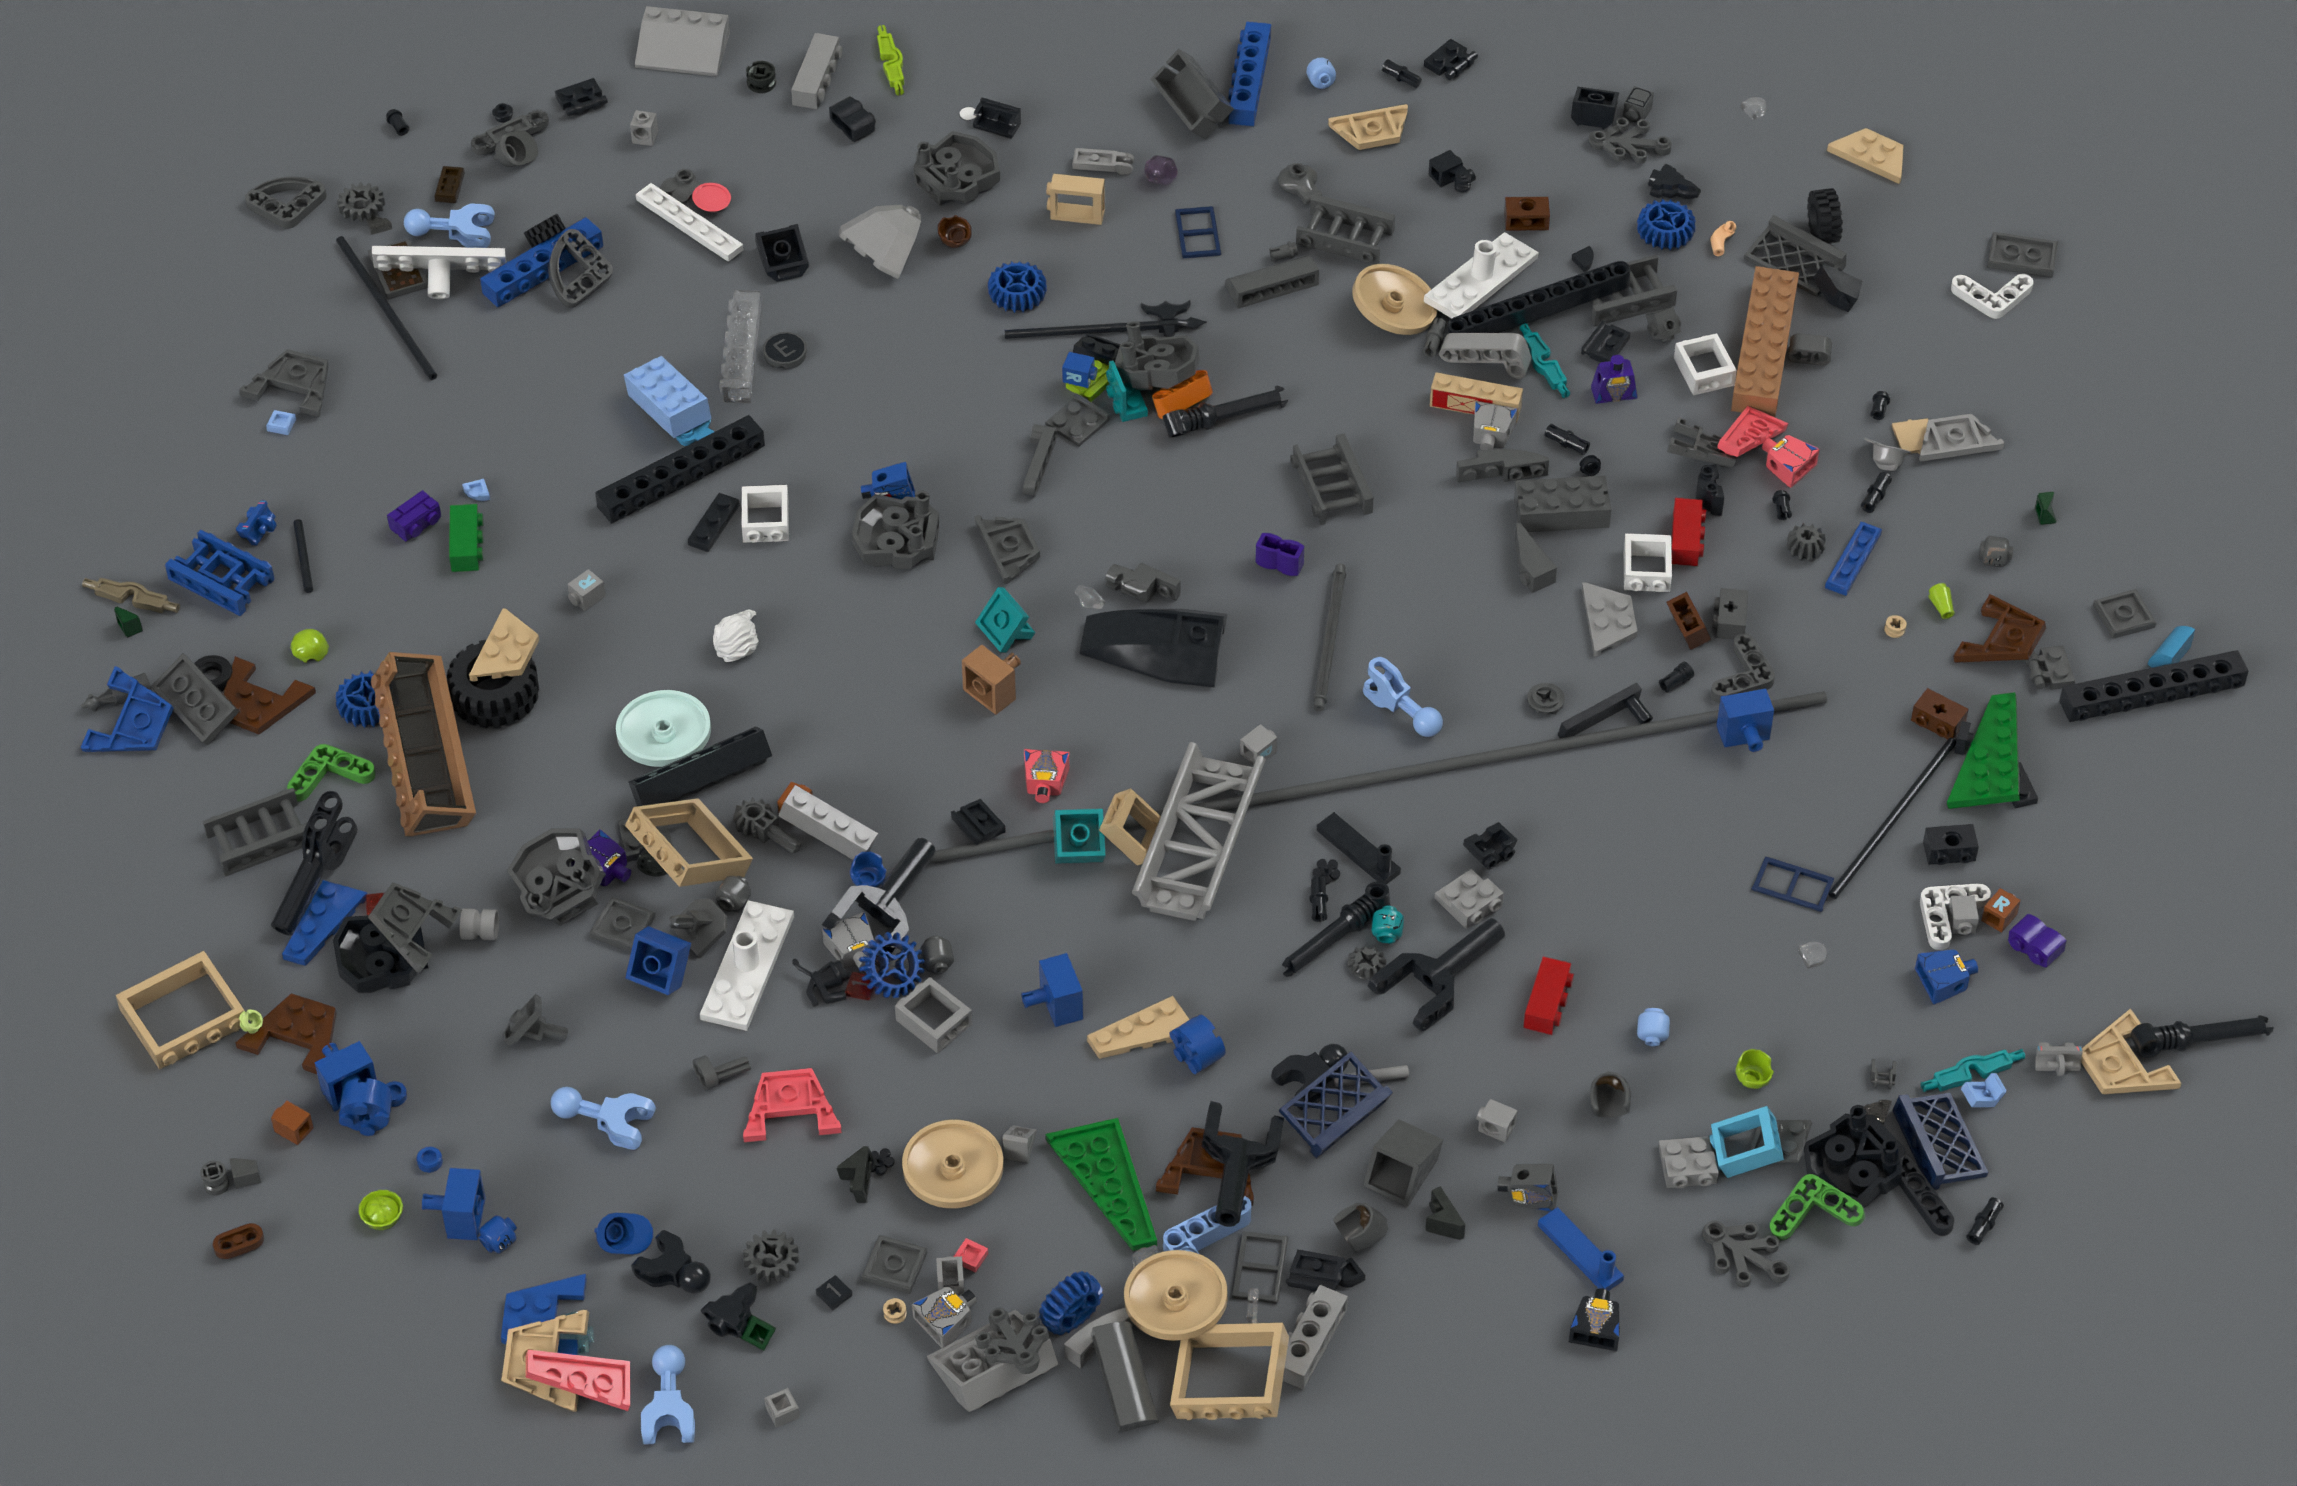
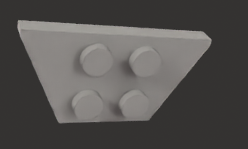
M1973 414L1931 419L1927 423L1919 460L1921 462L2002 450L2005 443L2001 438L1999 440L1991 435V430L1986 425L1981 424Z
M1586 582L1582 583V594L1594 657L1601 655V651L1608 647L1614 649L1620 646L1621 643L1636 638L1638 631L1631 596Z

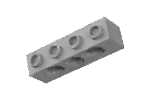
M1319 1285L1315 1293L1312 1292L1309 1295L1306 1311L1304 1313L1300 1312L1295 1323V1331L1288 1334L1289 1341L1283 1375L1284 1382L1304 1390L1347 1311L1348 1296L1322 1285Z

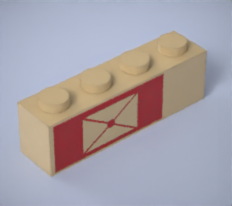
M1435 373L1431 386L1430 407L1473 415L1475 401L1517 408V423L1522 407L1523 388Z

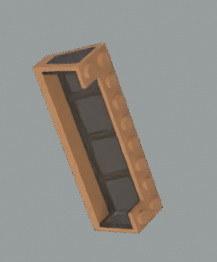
M389 652L384 661L381 662L376 673L372 676L371 686L374 688L376 695L375 705L380 714L379 724L383 728L384 746L387 747L388 765L391 767L393 775L392 785L396 789V804L400 808L401 826L404 827L405 836H415L468 826L475 816L476 810L442 657L437 655Z

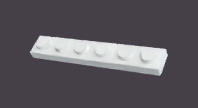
M650 183L636 194L638 202L729 262L744 250L741 242L654 184Z

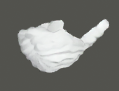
M748 609L723 618L718 625H715L713 645L717 651V656L723 658L725 662H733L751 655L757 649L756 646L759 640L755 624L750 621L756 615L755 611Z

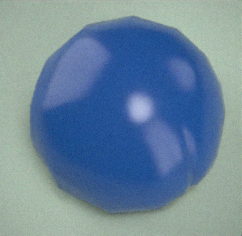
M867 851L861 852L854 857L850 866V877L856 886L868 885L878 888L883 884L886 877L887 869L884 868L880 855Z

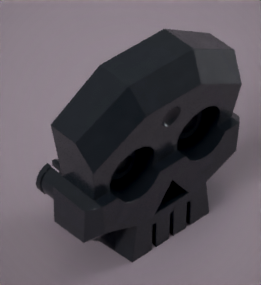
M369 915L345 917L333 939L340 978L358 993H372L389 986V989L409 986L417 972L368 918ZM420 926L412 941L425 949ZM427 962V964L425 965V967H424L423 969H428V968H429V967H428V962Z
M1855 1105L1850 1109V1114L1845 1113L1831 1123L1829 1131L1807 1141L1804 1146L1807 1175L1814 1174L1859 1202L1865 1208L1880 1193L1887 1194L1901 1183L1905 1148L1874 1115H1866V1109H1863L1864 1106ZM1838 1149H1843L1844 1151H1843V1152H1837L1836 1150H1838ZM1862 1174L1868 1175L1866 1178L1860 1177ZM1834 1194L1826 1197L1829 1203L1837 1204L1839 1201V1197Z

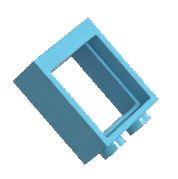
M1768 1106L1711 1124L1712 1135H1710V1142L1716 1150L1717 1168L1722 1170L1727 1178L1784 1160L1776 1118ZM1761 1126L1765 1146L1727 1158L1724 1138Z

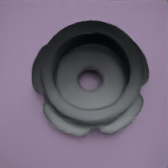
M500 103L492 110V114L498 122L505 123L511 120L513 108L505 103Z
M1588 455L1582 458L1579 463L1581 466L1580 471L1587 476H1594L1601 469V461L1595 455Z

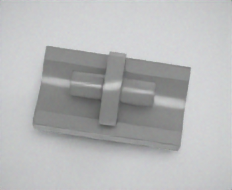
M2039 1043L2036 1049L2035 1071H2056L2057 1076H2063L2064 1071H2080L2082 1046H2075L2074 1043H2064L2061 1046Z

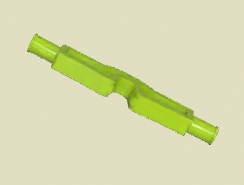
M880 25L877 28L879 32L877 42L880 49V59L886 61L883 63V69L888 78L889 85L894 87L896 95L899 96V91L903 95V56L901 51L895 47L892 34L887 33L885 25H882V28Z

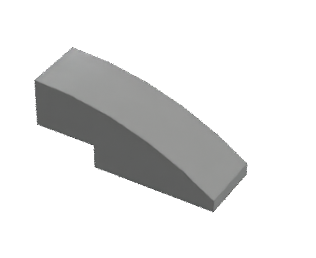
M1126 1308L1103 1315L1076 1332L1064 1343V1358L1081 1369L1096 1352L1091 1337L1093 1327L1120 1321L1130 1322L1133 1327L1134 1323L1129 1318Z

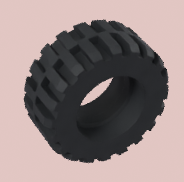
M481 640L479 644L474 645L472 643L466 647L465 651L461 650L449 665L447 684L453 709L463 720L467 719V722L473 725L479 724L482 728H488V726L501 728L500 725H512L515 720L520 721L523 719L525 713H529L538 700L539 684L535 662L531 656L522 675L502 677L511 681L499 689H479L475 687L479 682L492 678V675L477 677L478 681H470L469 674L486 640Z

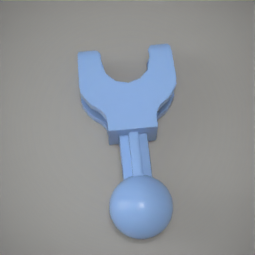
M471 203L462 209L451 210L450 218L448 219L432 218L425 210L412 209L404 217V227L413 236H423L430 229L449 230V239L459 241L466 248H487L491 241L490 233L486 228L479 226L490 225L494 220L495 212L489 205Z
M1383 657L1372 659L1367 669L1370 679L1364 683L1363 694L1378 707L1388 708L1392 712H1395L1399 707L1413 718V727L1419 735L1432 737L1438 734L1443 726V718L1440 712L1432 707L1421 708L1409 697L1411 687L1405 683L1400 671L1391 662ZM1374 667H1382L1385 670V673H1380ZM1370 687H1377L1378 691H1373Z
M572 1087L557 1089L553 1093L550 1102L553 1112L560 1118L568 1119L581 1114L597 1119L598 1129L605 1131L614 1145L636 1150L640 1146L642 1137L640 1131L628 1123L635 1119L649 1120L656 1110L652 1100L634 1093L624 1094L618 1098L606 1097L603 1104L599 1105L582 1100L580 1093Z
M664 1345L658 1348L652 1357L653 1369L661 1376V1391H654L653 1401L646 1405L641 1412V1433L644 1445L656 1443L657 1432L662 1427L668 1425L675 1426L680 1430L683 1443H692L695 1439L693 1409L682 1400L681 1390H676V1376L684 1369L685 1356L678 1347Z

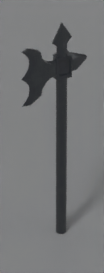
M1190 300L1179 305L1171 304L1167 301L1157 306H1148L1141 303V308L1146 314L1155 315L1160 318L1158 321L1140 322L1141 331L1159 329V333H1163L1165 337H1173L1175 332H1179V328L1189 327L1194 329L1207 322L1193 317L1187 320L1174 318L1180 313L1187 312L1191 305ZM1127 323L1005 330V339L1127 331Z

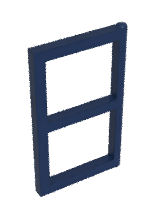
M1214 207L1175 209L1182 258L1220 256L1221 249ZM1210 213L1212 228L1183 230L1180 215ZM1214 235L1216 250L1186 252L1184 236Z
M1765 856L1751 890L1822 912L1834 878ZM1768 864L1795 872L1786 895L1759 886ZM1800 874L1827 882L1819 905L1791 897Z

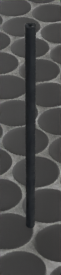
M343 236L338 237L336 242L430 380L436 379V372Z
M1949 738L1834 885L1829 892L1831 898L1837 899L1956 745L1954 738Z

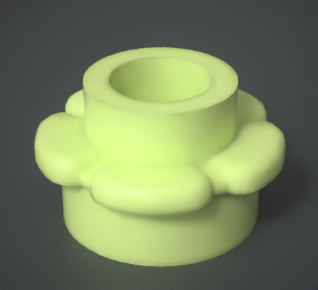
M249 1009L247 1012L243 1011L239 1016L241 1029L245 1032L248 1031L250 1034L256 1033L263 1024V1018L256 1010Z

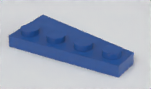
M323 880L282 953L283 960L306 966L325 946V941L330 935L337 933L344 918L352 916L355 913V908L368 899L367 892Z

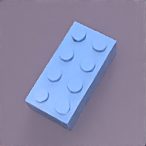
M662 356L624 374L628 396L673 438L712 419L707 397Z

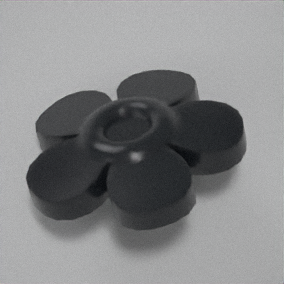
M1325 859L1317 861L1318 868L1313 870V876H1323L1326 884L1331 882V878L1336 880L1340 877L1336 860L1332 859L1328 864Z
M882 1149L880 1155L877 1151L871 1152L873 1157L871 1172L876 1171L878 1175H883L887 1172L886 1167L890 1168L894 1165L895 1160L893 1157H890L891 1152L889 1149Z

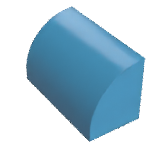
M2188 626L2174 628L2151 656L2148 665L2154 668L2178 663L2191 648L2195 629Z

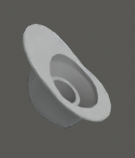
M1864 438L1873 443V461L1882 470L1895 471L1902 465L1906 454H1911L1910 451Z

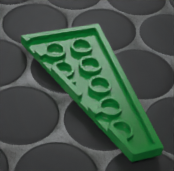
M2015 692L1991 696L1947 800L1948 809L2020 801L2017 697Z
M1114 1118L1045 1134V1140L1130 1249L1137 1251L1157 1246V1237L1119 1119Z

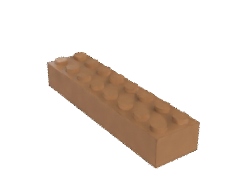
M1755 267L1731 411L1742 413L1749 406L1776 417L1799 272Z

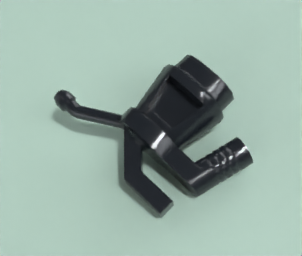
M797 959L792 960V964L799 971L811 977L806 994L813 1007L819 1005L813 994L814 987L817 988L826 1004L847 1000L845 990L828 993L827 991L829 988L842 985L844 981L849 979L840 960L830 961L820 970L810 972L800 966Z

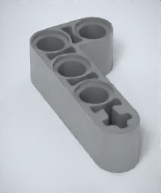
M1449 333L1446 335L1439 352L1441 359L1450 363H1504L1508 375L1516 379L1525 377L1532 359L1525 338L1516 333Z

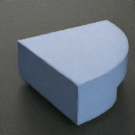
M484 479L462 484L463 491L468 497L478 501L490 500Z

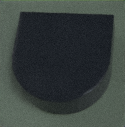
M1352 1257L1346 1260L1347 1263L1339 1283L1342 1287L1350 1288L1365 1280L1366 1275Z

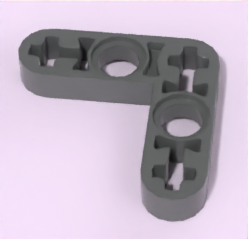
M1747 633L1736 635L1733 644V650L1745 672L1719 679L1712 684L1711 698L1720 703L1721 696L1761 689L1768 690L1774 684L1775 673L1755 639ZM1754 658L1759 660L1760 663L1754 665L1749 663L1748 660ZM1746 682L1749 686L1741 688L1737 683Z

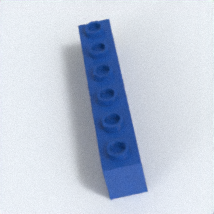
M1246 21L1245 30H1241L1240 42L1242 44H1238L1237 57L1239 59L1235 58L1234 71L1236 73H1232L1231 86L1234 87L1229 88L1228 100H1231L1229 103L1234 108L1229 114V124L1255 125L1271 41V24Z
M585 217L481 277L482 293L497 308L510 302L515 297L549 278L550 256L556 242L564 232L569 229L578 230L599 250L603 247L602 231ZM569 237L568 242H576L577 239ZM565 248L559 258V272L578 262ZM584 251V252H582V253H581V254H582V257L584 258V257L590 255L591 252H589V251Z

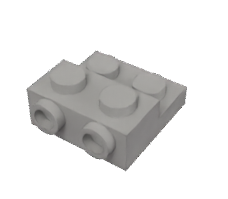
M1472 869L1435 892V900L1466 929L1473 924L1480 923L1486 915L1498 911L1503 905L1504 893L1488 878L1483 880Z
M1709 1136L1659 1141L1658 1147L1667 1188L1717 1184L1718 1168L1715 1154L1711 1150Z

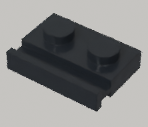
M1602 320L1581 348V354H1588L1591 359L1598 362L1611 361V357L1618 355L1629 341L1631 332L1612 324L1610 326L1606 325L1605 321Z
M1086 333L1085 337H1082L1074 344L1073 353L1095 357V360L1109 365V361L1114 360L1115 362L1120 344Z
M981 799L960 807V810L957 812L951 811V819L976 846L982 840L986 842L1006 833L1004 823Z
M1297 1249L1289 1271L1290 1276L1286 1279V1283L1289 1287L1317 1291L1319 1285L1336 1291V1286L1340 1283L1347 1262L1344 1257Z

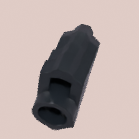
M1665 164L1660 171L1654 169L1648 185L1652 187L1650 195L1656 198L1679 196L1685 199L1698 198L1701 193V189L1691 181L1686 180L1684 175L1668 164Z
M749 1282L738 1287L731 1295H722L715 1302L709 1301L701 1309V1313L709 1320V1328L716 1335L724 1337L729 1333L737 1338L743 1335L748 1324L747 1321L751 1316L750 1307L756 1299L757 1286Z

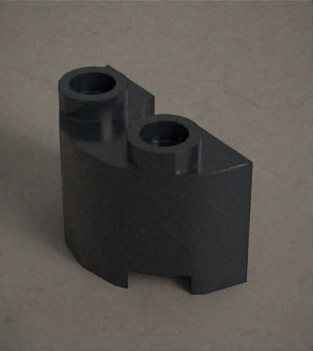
M1717 464L1705 465L1701 468V472L1698 475L1696 499L1702 500V507L1711 511L1712 515L1722 516L1724 493L1722 486L1716 483V479H1719Z
M1497 822L1487 827L1482 835L1478 836L1475 833L1465 838L1463 845L1485 868L1490 870L1502 860L1508 861L1514 856L1515 850L1513 848L1518 839L1500 822Z

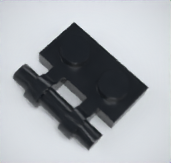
M1449 39L1424 60V67L1439 76L1446 72L1445 77L1451 80L1453 77H1458L1464 68L1474 64L1478 54L1475 51L1468 54L1466 47Z
M594 78L555 91V97L562 109L566 111L567 116L574 114L578 116L583 114V111L592 108L595 110L601 108V105L608 103L606 96H602V90Z

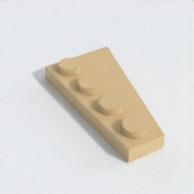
M1171 996L1087 1035V1042L1098 1058L1101 1059L1130 1052V1049L1136 1047H1143L1144 1049L1153 1047L1154 1043L1162 1041L1167 1043L1173 1042L1169 1032L1190 1019L1176 999Z

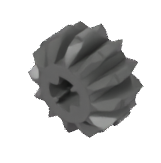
M1803 523L1801 527L1795 525L1788 534L1787 550L1791 551L1792 557L1799 556V560L1806 558L1810 561L1812 557L1818 559L1825 550V534L1822 533L1821 528H1814L1813 524L1806 526Z

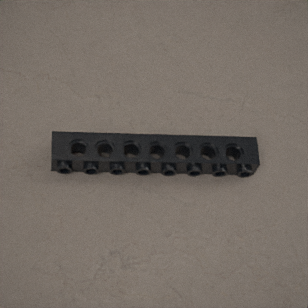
M747 415L596 491L597 507L611 524L623 519L635 511L641 510L645 506L661 500L665 496L764 447V431L750 415Z
M2235 650L2063 686L2059 702L2069 722L2083 721L2088 718L2107 716L2121 711L2127 712L2131 709L2150 707L2155 704L2173 702L2188 697L2193 698L2207 693H2217L2231 688L2237 689L2245 686L2249 671L2239 651Z

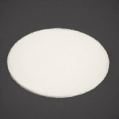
M972 107L963 108L960 111V117L965 120L976 118L973 115L975 109Z

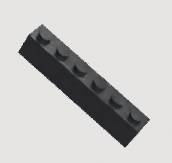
M755 726L635 778L628 783L637 807L675 802L680 800L681 796L686 793L693 794L703 789L702 786L709 783L717 784L722 782L725 776L740 774L748 766H758L765 763L766 759L772 756L764 731Z

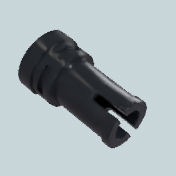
M1683 661L1674 668L1673 672L1660 679L1659 685L1663 691L1665 690L1668 693L1681 682L1685 683L1693 678L1694 671L1687 662Z

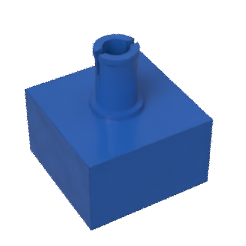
M1766 689L1720 697L1716 726L1724 748L1748 744V749L1751 752H1756L1763 748L1762 741L1770 740L1774 708Z
M649 926L635 934L625 978L670 995L682 986L691 943Z
M1065 953L1040 960V989L1021 993L1024 1007L1028 1008L1029 1006L1045 1002L1055 1027L1083 1020V990L1068 954Z
M360 1041L341 1050L338 1049L336 1043H329L332 1050L326 1045L322 1049V1053L326 1057L314 1062L321 1092L334 1112L340 1109L342 1090L347 1082L358 1079V1082H366L367 1078L377 1080L373 1061Z
M450 1168L445 1195L423 1194L422 1210H442L447 1239L478 1240L486 1198L480 1170Z

